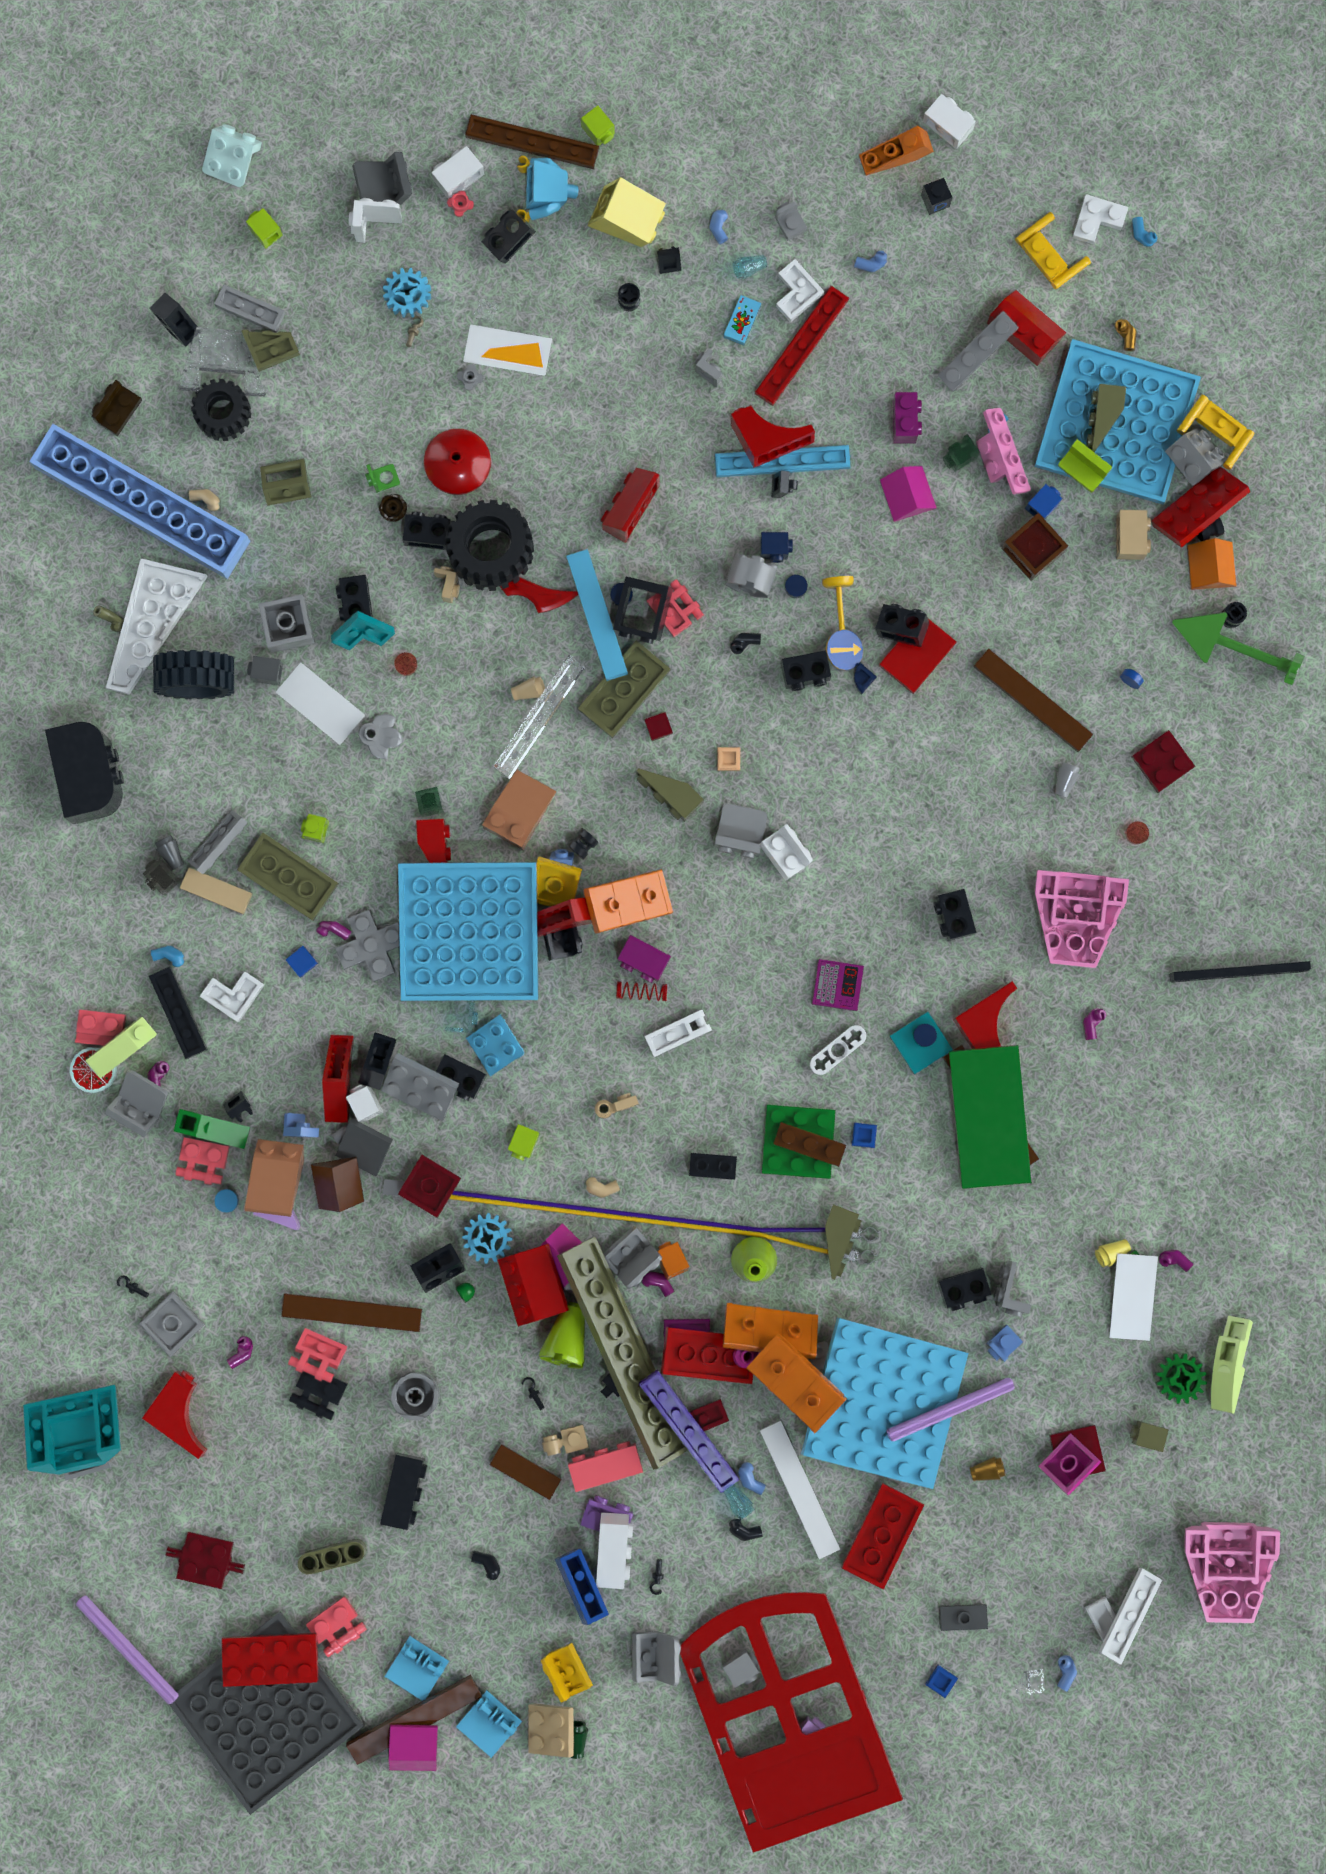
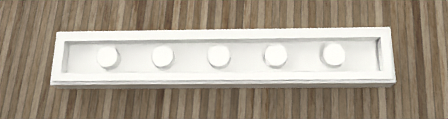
M781 1420L761 1429L760 1432L818 1558L821 1559L840 1550Z

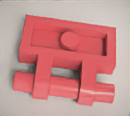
M677 579L670 584L674 592H672L664 624L673 638L692 625L688 618L689 615L693 614L697 620L704 616L699 609L701 606L697 601L694 602L687 593L688 589L681 585ZM655 594L647 600V604L655 614H657L661 598L660 594ZM679 598L687 606L683 610L675 602Z
M184 1137L179 1160L187 1161L188 1163L186 1168L177 1167L176 1176L184 1177V1180L188 1181L195 1179L204 1181V1184L212 1185V1183L221 1185L223 1176L215 1174L216 1167L226 1168L230 1146ZM196 1163L207 1165V1172L195 1170Z
M305 1328L295 1347V1351L302 1354L300 1359L291 1356L288 1365L295 1367V1370L300 1373L304 1371L315 1376L314 1379L318 1381L324 1380L331 1383L334 1374L326 1370L328 1366L338 1369L347 1346ZM309 1358L321 1362L319 1368L307 1363Z
M345 1596L306 1624L311 1633H317L318 1644L325 1639L330 1643L328 1647L323 1649L327 1657L341 1652L346 1644L352 1640L356 1641L361 1637L360 1634L367 1630L363 1622L357 1626H354L351 1622L358 1614ZM344 1626L347 1633L337 1639L334 1633Z

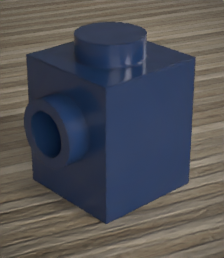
M761 532V557L770 559L772 563H781L783 560H787L789 553L793 552V539H789L788 532Z

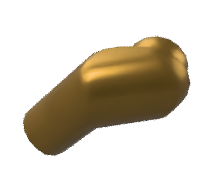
M1118 319L1115 322V328L1125 339L1124 350L1135 351L1136 329L1127 320Z

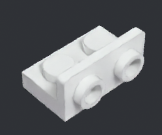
M787 824L760 843L762 850L785 881L806 868L813 861L809 850L801 844L795 831Z

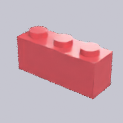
M625 1441L617 1444V1449L608 1451L606 1447L595 1450V1455L586 1457L585 1454L572 1457V1462L568 1463L575 1492L643 1473L636 1443L630 1444V1441Z

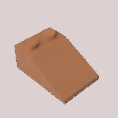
M516 770L482 826L490 833L524 850L557 791Z
M258 1139L252 1161L245 1211L291 1217L304 1165V1145Z

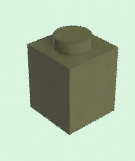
M1137 1420V1424L1132 1426L1130 1438L1133 1439L1132 1443L1135 1445L1163 1452L1169 1429Z

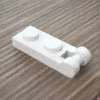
M703 1010L697 1011L644 1036L653 1056H659L712 1031L710 1025L706 1024ZM695 1021L699 1029L692 1031L689 1023Z

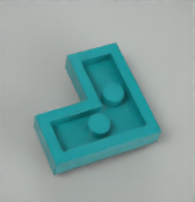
M357 611L331 635V643L349 651L363 638L382 646L395 634V629L391 625Z

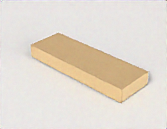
M188 868L180 886L182 890L243 915L252 897V893L209 875L201 874L192 868Z

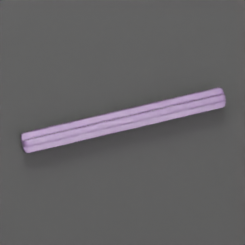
M1005 1378L887 1429L888 1438L894 1442L1008 1393L1015 1388L1011 1378Z
M82 1596L77 1601L76 1606L169 1705L178 1698V1693L87 1596Z

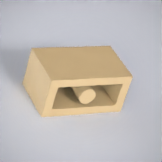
M1120 510L1116 515V559L1143 560L1147 553H1150L1151 540L1147 539V531H1150L1151 518L1147 517V510Z

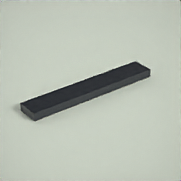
M1310 961L1179 971L1170 973L1169 977L1170 982L1174 983L1301 973L1310 971L1311 963Z

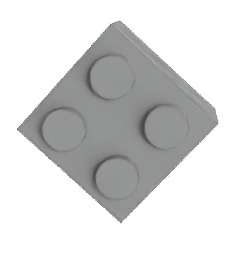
M303 594L259 603L266 643L271 653L316 644L307 600Z

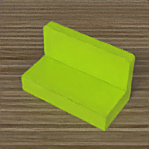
M1078 439L1058 463L1059 468L1091 493L1094 492L1112 469L1111 465Z

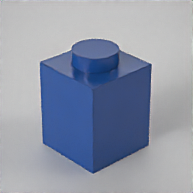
M1045 484L1030 500L1025 509L1033 517L1039 513L1046 519L1063 498L1060 497L1061 494L1055 487H1049Z

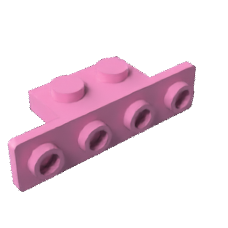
M1002 409L985 410L983 415L990 433L976 441L990 482H998L1006 477L1012 494L1029 492L1031 488Z

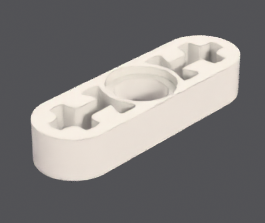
M858 1025L848 1028L811 1059V1071L816 1075L826 1074L865 1042V1030ZM852 1030L854 1032L860 1031L861 1035L859 1038L861 1040L859 1042L857 1040L852 1041L849 1045L853 1048L849 1050L847 1044L841 1038L845 1037L848 1040L852 1036L850 1033ZM834 1044H841L844 1047V1054L841 1057H836L832 1054L831 1048ZM827 1051L829 1057L835 1062L831 1064L829 1060L824 1064L826 1068L824 1071L822 1069L816 1070L814 1067L816 1066L815 1060L822 1061L827 1057L823 1054Z

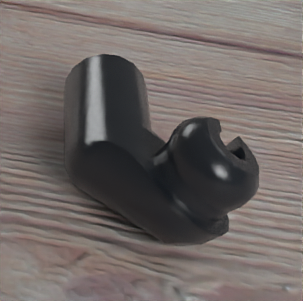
M740 633L731 642V651L734 654H741L749 644L760 645L761 633Z
M733 1519L729 1523L730 1533L742 1541L763 1537L761 1526L746 1528L742 1525L740 1519Z
M473 1551L471 1562L483 1565L487 1573L486 1577L489 1580H496L500 1574V1566L496 1558L491 1554Z

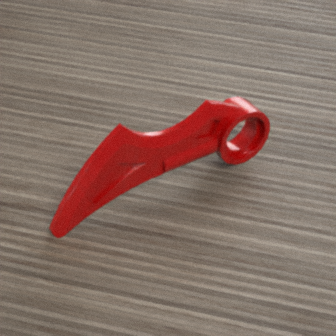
M519 577L520 580L514 584L511 581L508 583V588L502 589L507 596L518 595L529 599L534 604L538 613L559 608L578 596L577 591L550 589Z

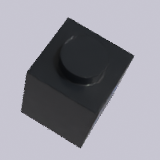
M944 178L923 185L921 197L929 215L950 207L953 197Z

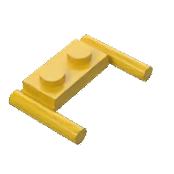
M1049 212L1017 236L1015 241L1022 247L1056 290L1091 264V260L1085 256L1071 268H1067L1066 262L1044 235L1039 232L1055 219L1053 213Z
M1201 394L1178 427L1177 432L1180 435H1184L1195 418H1197L1196 421L1230 447H1235L1223 464L1224 468L1231 470L1255 433L1208 400L1207 396Z

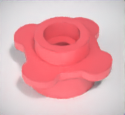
M465 191L455 193L447 201L448 206L453 208L457 217H462L464 212L472 210L474 207L473 201L468 199Z

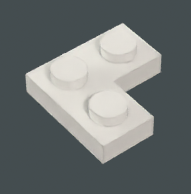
M1086 194L1072 238L1094 244L1100 224L1121 230L1128 207Z
M796 259L778 273V277L791 291L776 303V307L791 323L822 297L824 290Z
M247 972L242 974L232 990L215 978H212L200 997L235 1021L240 1022L264 987V984Z

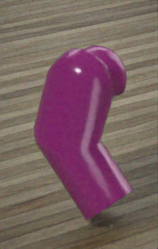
M321 921L316 929V932L323 937H326L330 931L340 938L347 940L351 934V930L336 921Z
M1168 1250L1159 1255V1263L1164 1267L1177 1264L1187 1272L1193 1266V1263L1179 1250Z
M241 1336L237 1340V1354L227 1359L231 1369L251 1358L253 1342L249 1337Z

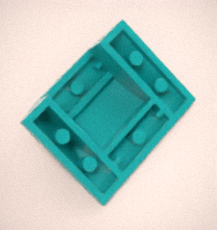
M115 1385L23 1405L28 1471L57 1475L104 1465L121 1451Z

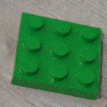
M767 1105L762 1174L831 1179V1164L774 1145L773 1143L781 1122L834 1140L836 1110Z

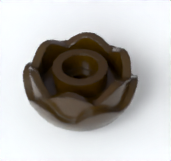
M398 494L386 495L382 498L379 505V512L385 520L397 522L405 516L407 503Z

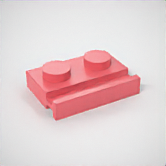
M79 1010L75 1043L104 1046L124 1030L126 1015Z

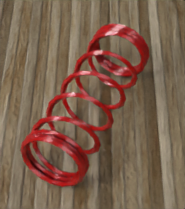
M617 981V999L623 998L627 985L629 999L633 998L636 986L638 999L641 1000L646 986L647 999L650 1001L655 986L657 1001L660 1000L661 995L662 1001H667V984H662L658 999L655 983L652 986L649 998L647 983H644L640 997L638 983L635 982L630 997L629 984L626 982L621 997L622 982Z

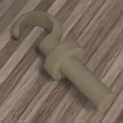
M414 316L412 318L413 320L420 319L421 321L419 324H413L412 327L408 328L407 347L412 346L414 337L419 334L417 328H420L424 322L421 316Z

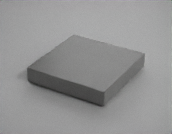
M174 1291L139 1323L169 1357H172L205 1325Z

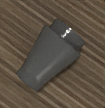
M172 835L155 843L157 846L156 851L172 870L184 865L177 841L173 839Z

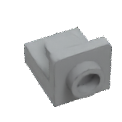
M796 201L792 203L785 202L776 210L775 219L787 241L807 231V227L797 210L798 205Z
M708 348L705 353L701 352L696 358L695 372L717 387L722 381L723 373H721V369L716 364L708 363L712 358L713 352Z

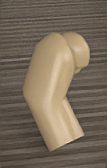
M208 489L189 490L190 502L204 501L209 511H217L219 509V497Z
M590 1177L585 1183L587 1186L586 1190L600 1198L620 1191L616 1180L604 1185L598 1182L595 1177Z

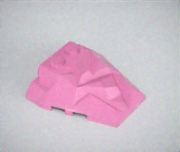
M1037 870L1034 893L1049 963L1090 968L1097 967L1108 943L1107 940L1111 931L1115 928L1118 916L1127 902L1129 879Z
M1203 1522L1201 1526L1185 1528L1184 1552L1206 1622L1254 1623L1264 1597L1262 1593L1266 1582L1270 1581L1272 1576L1270 1573L1274 1561L1278 1560L1280 1554V1531L1270 1527H1257L1254 1523Z

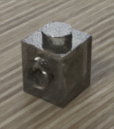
M160 858L157 861L154 859L149 862L145 867L146 871L143 873L147 878L144 882L152 891L157 889L164 896L182 881Z

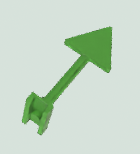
M1226 612L1173 620L1174 626L1204 663L1208 662L1215 644H1219L1277 667V670L1286 673L1284 682L1293 685L1298 673L1297 670L1298 668L1300 669L1305 657L1296 653L1292 660L1284 657L1279 658L1221 635L1220 631L1227 617Z

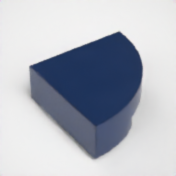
M859 663L856 667L854 683H856L855 686L862 695L877 676L862 663Z

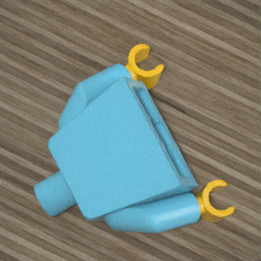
M526 156L519 157L520 163H526L523 166L518 165L517 168L520 173H527L526 209L530 210L526 212L520 209L517 212L520 215H525L524 219L528 223L530 219L544 218L559 211L567 202V198H577L578 186L568 184L567 171L561 169L550 158H531V160H528Z

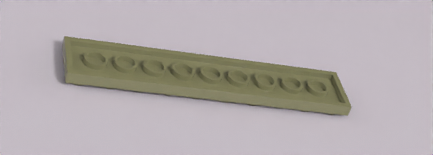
M592 1237L557 1255L650 1464L653 1470L658 1469L688 1449L639 1385L640 1381L655 1371V1367L596 1237Z

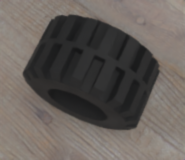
M220 378L219 382H216L215 379L210 380L211 384L209 385L203 383L201 385L203 389L201 391L197 389L195 392L197 397H193L191 401L194 405L191 406V411L201 431H204L205 435L209 438L212 436L217 441H219V438H222L223 441H228L229 436L235 439L238 432L242 435L245 432L243 427L249 426L248 418H251V407L242 389L238 385L235 386L234 382L229 380L226 383L224 379ZM227 400L233 403V410L228 417L218 420L209 416L210 409L216 402Z

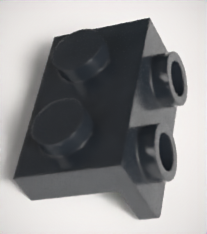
M577 927L544 935L549 961L573 957L582 953L583 944L581 937L578 935Z

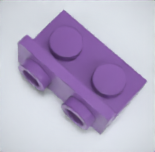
M595 1495L594 1499L589 1497L580 1525L600 1532L601 1512L629 1514V1523L633 1517V1512L629 1511L630 1507L617 1503L614 1506L607 1503L608 1499Z

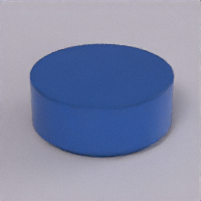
M1125 669L1120 675L1121 680L1134 689H1139L1144 682L1143 677L1132 669Z

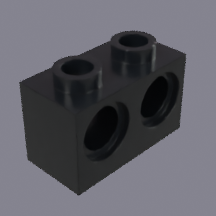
M512 209L501 216L500 222L495 228L492 227L485 233V238L481 242L500 262L506 264L536 231L519 212ZM518 221L519 228L516 232L512 233L511 226L514 222ZM499 238H503L502 247L497 249L496 241Z
M166 293L149 308L167 331L185 347L201 332L182 306Z
M421 512L405 514L402 538L404 546L446 550L447 543L445 538L446 533L450 532L448 526L451 519L441 514H435L434 517L425 516ZM414 525L422 526V530L419 533L411 532V528ZM437 527L445 529L444 533L440 536L433 534L434 529Z
M366 575L339 578L336 594L337 598L342 600V607L339 608L340 621L346 622L351 617L350 611L353 608H360L362 613L373 617ZM350 586L358 587V591L354 595L347 594V589Z
M883 604L875 629L880 638L921 647L929 626L927 614L922 610H908L898 604ZM891 619H897V621L892 624L888 623V621ZM912 624H919L916 628H909Z
M826 650L781 659L786 689L791 688L792 691H799L805 689L806 685L811 684L814 687L827 685V681L831 679ZM819 665L823 668L824 672L816 675L812 672L811 668ZM796 669L801 672L802 676L799 679H793L790 677L789 672Z
M965 889L936 897L937 902H934V909L936 915H941L942 924H940V931L942 937H947V941H952L977 933ZM947 899L954 900L957 905L956 910H948L945 906V901ZM953 921L960 922L963 926L962 932H954L951 928V923Z
M374 1033L358 1081L359 1084L378 1090L381 1089L397 1039Z
M444 1054L436 1072L442 1075L446 1068H453L455 1076L451 1080L459 1083L456 1096L466 1101H469L470 1097L476 1099L487 1074ZM466 1078H473L476 1084L472 1090L464 1089L463 1082Z
M690 1153L689 1176L735 1180L737 1156Z
M451 1243L410 1265L425 1293L466 1271Z
M981 1267L937 1281L944 1306L947 1309L951 1308L952 1311L965 1308L964 1303L973 1301L974 1304L987 1301L986 1296L992 1295L984 1269ZM974 1280H978L981 1283V1290L978 1293H973L970 1290V1284ZM952 1287H957L960 1292L956 1300H951L948 1297V1291Z

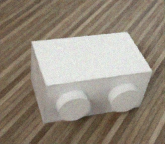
M943 94L930 106L923 118L924 124L955 149L973 131L976 122L969 112L962 111L957 107L956 102L952 98H946Z
M467 146L456 150L445 163L437 164L432 172L433 181L448 199L452 198L455 193L465 190L485 175L483 165Z
M359 1085L351 1089V1094L346 1096L358 1122L364 1123L384 1113L372 1088Z

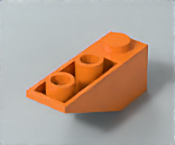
M916 126L859 154L867 176L916 161L934 151L927 131Z

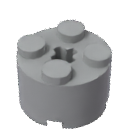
M735 553L726 586L740 593L741 590L748 592L753 597L767 598L778 567L770 563H764V558L756 555H751V558H748L745 555Z
M410 1372L401 1377L394 1385L391 1394L392 1404L403 1418L421 1420L429 1416L438 1406L440 1401L439 1385L431 1375L425 1372ZM415 1390H418V1394L422 1395V1398H419L417 1402L414 1401V1397L410 1396Z

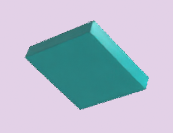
M926 1012L889 1036L914 1075L953 1050L929 1012ZM921 1024H930L937 1032L936 1041L928 1047L919 1046L913 1038L914 1030Z

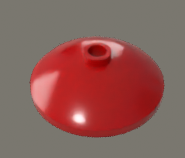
M449 429L438 434L429 443L424 455V468L428 479L437 489L447 494L463 495L476 490L485 482L491 468V456L486 443L474 432L466 429ZM456 454L461 456L457 461L452 459Z

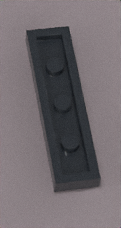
M169 966L149 975L185 1059L207 1051L206 1044L172 968Z

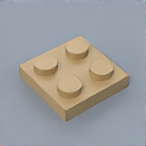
M544 1704L528 1705V1753L567 1758L574 1756L573 1707Z

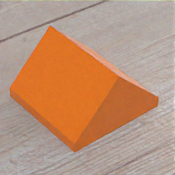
M1213 538L1187 545L1191 590L1236 587L1232 542Z

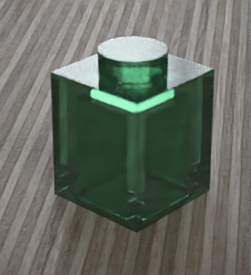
M438 787L415 792L419 812L422 817L444 813Z

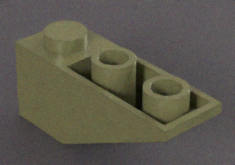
M1099 384L1096 391H1092L1091 404H1094V412H1090L1088 426H1092V431L1087 436L1086 446L1094 453L1124 410L1125 386Z
M640 768L636 770V774L639 776L637 781L644 788L649 786L655 792L653 794L654 798L660 804L665 802L671 808L668 811L677 820L681 818L685 822L704 803V799L688 783Z
M833 1204L825 1224L831 1278L835 1280L836 1276L841 1277L846 1265L842 1263L844 1254H850L854 1243L850 1241L853 1232H858L862 1220L858 1219L859 1214Z

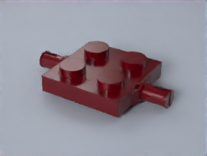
M193 1532L187 1533L182 1549L168 1546L166 1551L170 1552L165 1554L166 1557L179 1559L176 1579L223 1589L225 1577L229 1571L243 1574V1569L245 1568V1564L232 1562L234 1542Z

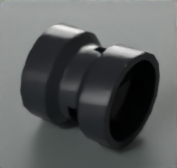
M625 283L619 288L618 303L621 309L630 312L638 308L640 304V290L635 284Z
M1219 517L1197 535L1200 542L1209 540L1211 536L1219 537L1224 534L1225 531L1221 518Z
M1240 602L1228 604L1221 612L1227 613L1223 624L1227 628L1238 627L1247 617V609Z
M581 828L577 833L578 836L575 839H571L567 846L584 860L588 855V851L591 848H595L599 842L584 828Z

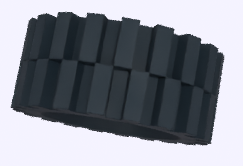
M206 650L167 651V653L162 652L159 655H154L153 692L157 693V695L176 699H215V697L231 696V694H234V658L225 653L220 654V652H209Z

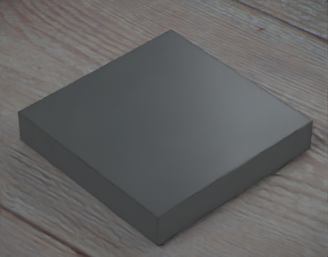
M352 1118L335 1156L341 1159L357 1157L360 1169L377 1176L393 1139Z

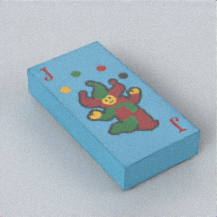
M740 295L724 333V338L745 345L761 303Z

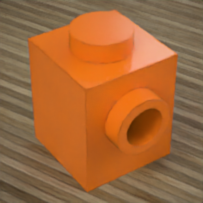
M671 1241L658 1247L659 1250L657 1252L662 1256L659 1265L666 1280L688 1271L690 1266L678 1242L671 1244Z

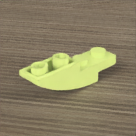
M1228 1316L1223 1336L1219 1335L1211 1384V1409L1235 1413L1245 1369L1242 1367L1253 1324L1249 1319Z

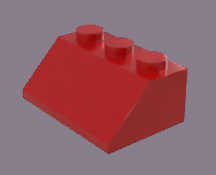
M1017 290L1004 298L990 314L987 321L989 325L1004 311L1019 327L1007 341L1036 366L1041 363L1066 335V332Z
M636 467L633 473H628L623 483L625 484L622 492L618 491L613 498L612 503L614 505L610 511L606 510L602 516L603 531L624 543L627 542L660 487V475L656 472Z
M549 1243L498 1259L518 1327L569 1311Z

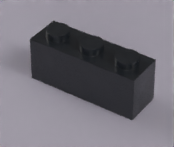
M402 1453L395 1455L381 1517V1525L408 1530L410 1525L415 1524L417 1511H413L415 1501L420 1502L422 1488H419L420 1478L425 1479L428 1465L424 1464L425 1458Z

